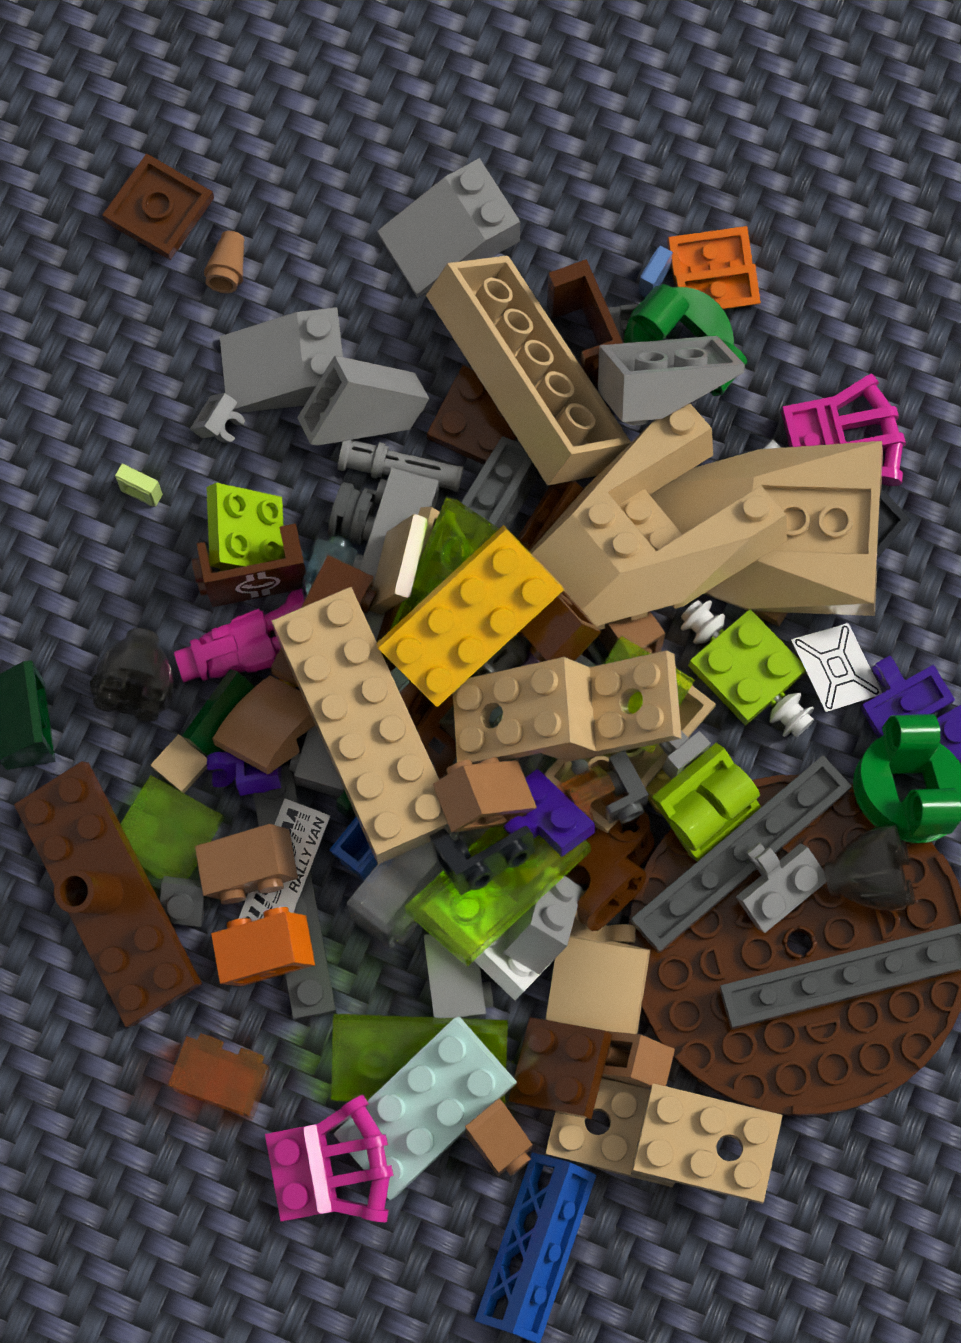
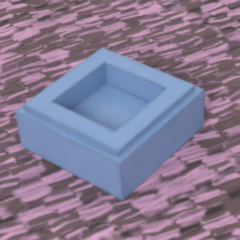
M662 246L657 247L640 276L638 290L640 295L646 297L655 286L661 285L671 268L672 251Z

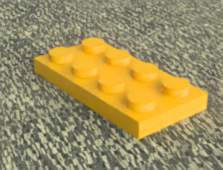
M503 525L376 643L377 648L438 707L562 593L564 588Z

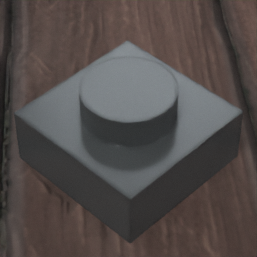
M164 876L161 883L160 903L170 922L201 927L204 921L206 897L203 896L201 881Z

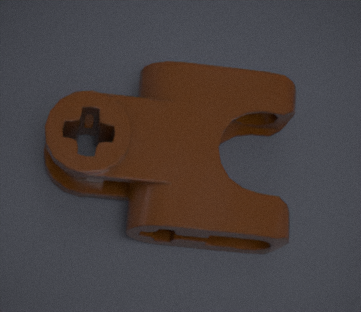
M645 811L639 817L627 823H622L623 828L620 820H618L608 833L597 829L594 834L550 867L562 876L569 878L572 882L588 886L586 892L578 900L577 912L580 923L591 931H599L639 893L645 883L646 872L639 866L650 858L655 849V840L653 833L650 831V820Z

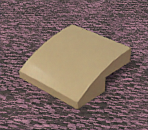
M570 935L567 947L555 958L545 1020L605 1031L637 1034L651 949L614 941L601 942Z

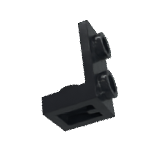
M528 826L520 828L471 857L463 841L460 838L453 841L445 828L429 836L434 858L461 896L470 890H478L485 887L494 876L509 867L515 868L522 865L535 852L533 834Z

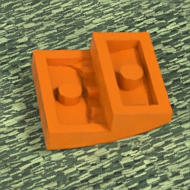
M747 226L667 238L668 250L673 252L671 269L675 287H688L704 292L713 298L722 309L761 304L756 266L752 262Z

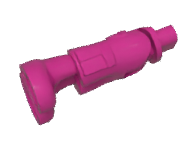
M303 589L292 591L283 605L267 614H264L263 610L261 611L259 608L235 617L231 620V623L211 629V631L201 636L199 640H190L191 646L174 651L183 682L198 677L206 681L209 679L208 673L210 678L225 677L230 669L239 673L245 671L252 673L270 668L281 648L277 637H270L271 631L274 630L272 620L300 609L306 599Z

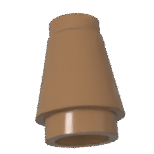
M225 231L221 234V238L204 269L206 284L214 291L232 293L243 282L245 238L238 232Z

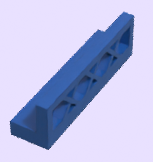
M532 1152L531 1160L528 1163L475 1321L525 1340L540 1343L596 1174L571 1162ZM543 1166L553 1168L554 1171L549 1185L540 1191L538 1181ZM533 1210H536L538 1216L533 1229L526 1233L523 1226L526 1216ZM521 1252L523 1257L521 1268L511 1276L509 1266L512 1257ZM506 1294L509 1303L503 1320L493 1318L498 1299Z

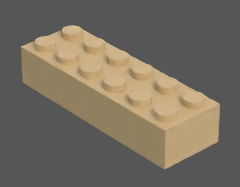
M500 256L446 264L426 296L546 484L553 485L597 476L631 441L510 257Z
M352 587L272 620L277 640L377 863L381 864L430 842L429 836L443 828L446 829L448 834L451 833L433 783L439 780L385 659L377 648L375 637Z

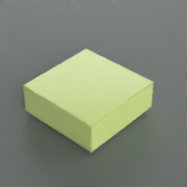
M123 463L121 464L115 475L120 490L152 507L156 506L163 495L159 482Z

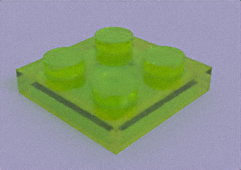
M150 775L122 820L121 826L141 866L146 872L163 880L164 876L188 879L198 863L195 846L210 842L222 824L224 817L213 809Z

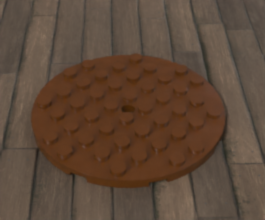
M799 774L776 775L752 780L760 792V797L757 798L760 806H764L797 778ZM850 784L852 787L844 796L776 853L780 861L800 843L807 846L829 880L766 933L756 928L736 899L737 895L761 876L759 871L756 870L661 953L658 954L637 929L635 932V943H628V945L651 949L641 1009L660 1043L675 1049L673 1059L693 1078L713 1092L735 1103L788 1116H822L845 1112L869 1104L907 1082L926 1065L951 1032L961 1011V971L741 1028L733 1030L730 1028L719 989L720 985L961 924V888L944 855L938 852L932 842H905L879 830L860 809L854 794L853 784ZM672 829L661 840L644 869L646 880L639 893L633 898L629 925H633L630 922L633 916L697 863L688 855ZM801 932L807 935L811 941L810 951L804 955L792 952L787 947V939L790 934Z

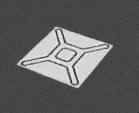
M849 623L791 639L825 712L882 694Z

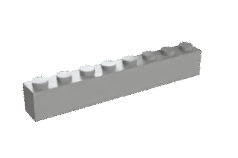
M391 467L388 480L381 479L378 484L375 503L380 505L376 518L368 517L363 533V540L368 541L364 555H356L353 567L374 576L375 581L386 532L411 515H418L420 507L435 508L439 495L438 480ZM369 611L367 615H364L375 640H377L385 612L378 614ZM315 725L306 732L307 735L303 748L299 747L300 752L291 758L289 771L295 772L294 779L297 786L340 797L345 791Z

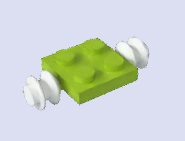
M699 600L694 602L682 614L681 618L685 622L680 629L684 631L691 628L696 633L693 641L694 644L707 643L708 641L711 643L694 656L688 666L745 726L767 706L771 705L774 708L771 710L769 722L781 721L786 726L783 732L784 737L790 733L795 737L803 733L814 721L810 716L814 707L803 709L798 704L801 693L788 694L787 696L784 694L791 685L806 673L802 662L751 609L724 631L722 628L725 615L714 616L709 611L712 605L711 600L704 604Z

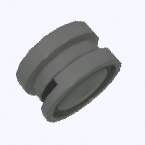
M343 482L332 508L328 536L341 539L344 536L350 539V543L362 545L366 522L369 516H373L376 491L364 488L363 491L356 490L353 484Z

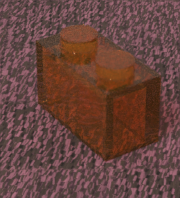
M200 1034L198 1040L186 1036L168 1087L174 1092L253 1120L271 1073L269 1066L263 1064L265 1057L244 1048H240L238 1054L222 1049L223 1041L205 1034Z

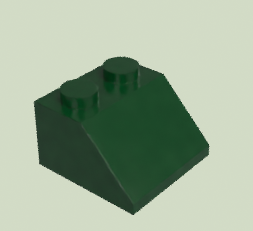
M32 660L23 661L0 673V762L6 770L56 762L45 682Z

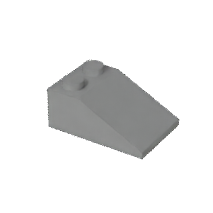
M479 158L441 179L377 231V235L418 298L429 292L447 263L491 258L520 242V220Z
M337 307L295 312L220 336L225 393L237 401L233 411L243 413L305 406L334 355L343 357Z
M718 336L599 345L598 393L622 422L629 425H644L648 423V420L665 418L744 373L745 364Z

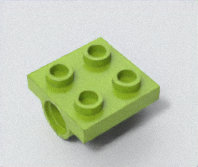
M214 483L206 487L209 561L211 567L220 568V571L285 558L279 528L284 526L282 497L221 483Z
M718 743L711 746L652 796L655 804L688 855L697 862L761 808L757 801V798L760 797L758 788L751 778L739 766L734 764L726 749Z

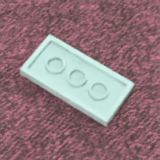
M460 1016L447 1024L368 1100L369 1105L366 1107L382 1135L386 1134L388 1145L384 1146L387 1166L392 1165L394 1176L390 1177L387 1198L389 1200L397 1197L465 1132V1126L506 1094L517 1083ZM349 1118L333 1134L340 1143L363 1139L352 1118ZM367 1150L350 1152L351 1156L363 1170L370 1169Z

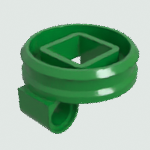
M666 284L655 286L632 312L626 325L624 343L664 340L680 321L696 337L718 336L745 365L747 364L745 355L734 346L732 327L724 310L709 295L693 288H672ZM734 379L709 393L713 396L722 395Z
M934 714L891 715L882 727L884 735L868 747L855 768L853 789L860 809L879 830L901 841L927 843L938 840L947 834H952L961 821V763L949 749L940 743V726ZM922 773L927 789L911 790L901 803L892 774Z

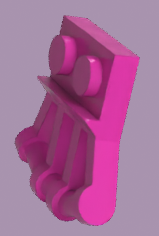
M873 374L865 376L833 397L782 407L781 415L790 447L882 441L883 451L886 452L884 466H882L881 484L887 486H899L902 484L903 472L900 470L902 448L906 445L904 433L899 432L896 420L899 419L897 407L891 406L877 387L879 382ZM862 396L866 398L873 408L872 410L841 416L838 413L840 408ZM873 424L881 426L883 435L846 442L843 430Z
M363 1094L352 1099L342 1106L341 1109L318 1124L265 1134L280 1221L329 1212H339L370 1221L387 1222L389 1210L385 1209L390 1177L394 1176L392 1165L387 1166L384 1146L388 1145L386 1134L382 1135L366 1107L369 1103ZM349 1118L353 1119L363 1136V1139L327 1145L326 1139L328 1132ZM367 1150L370 1169L333 1176L330 1156ZM372 1180L368 1205L337 1198L335 1187Z

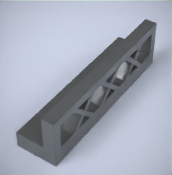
M503 436L457 508V520L476 550L503 525L509 529L537 480L538 470L521 443ZM448 524L432 549V560L457 569L470 556L451 524Z

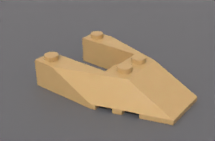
M691 403L663 419L654 420L585 487L530 550V553L563 586L564 591L599 630L604 629L607 623L628 617L631 621L647 617V612L671 605L674 609L683 607L787 541V515L762 486L683 535L652 499L650 494L713 456L712 428Z

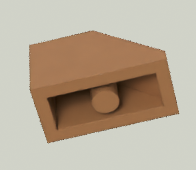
M607 1031L612 1034L602 1078L645 1089H650L653 1083L666 1086L675 1051L674 1048L640 1034Z
M500 1098L465 1126L466 1137L498 1177L505 1171L510 1176L514 1175L531 1160L527 1153L532 1149L533 1144Z

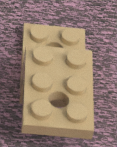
M669 651L594 667H587L566 657L471 677L453 692L457 762L471 760L472 764H478L493 757H497L499 761L539 753L569 762L682 739L675 654ZM641 692L643 697L642 706L636 713L631 714L628 710V701L634 693ZM500 706L503 711L502 720L498 726L492 728L489 722L490 715L495 708Z
M604 1078L601 1079L594 1111H601L608 1116L610 1128L607 1132L601 1135L590 1133L585 1126V1118L555 1113L545 1156L673 1187L676 1182L761 1204L764 1203L783 1116L654 1083L649 1090ZM726 1136L733 1137L740 1143L742 1151L737 1160L726 1161L718 1155L716 1146L721 1138Z

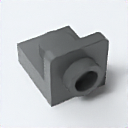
M624 750L609 757V772L605 773L606 780L614 795L617 797L622 794L624 797L606 806L605 816L609 823L618 819L621 823H627L644 813L642 807L647 806L649 794Z

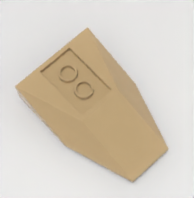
M882 441L758 449L692 468L650 494L682 535L760 486L767 491L786 513L787 541L704 593L705 595L745 610L751 609L752 611L875 616L879 505L883 464Z

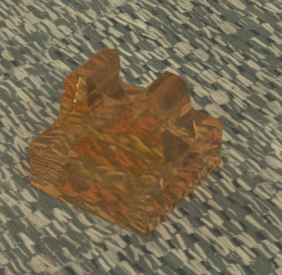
M598 765L560 784L564 794L591 820L594 817L590 811V805L594 800L601 799L605 808L615 802L612 792L615 790L611 778Z

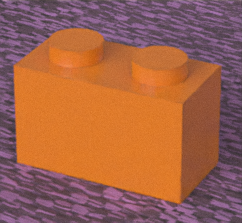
M278 907L264 911V918L255 921H252L251 918L235 919L226 923L227 929L211 933L220 984L245 986L315 966L306 915L291 913L288 907Z

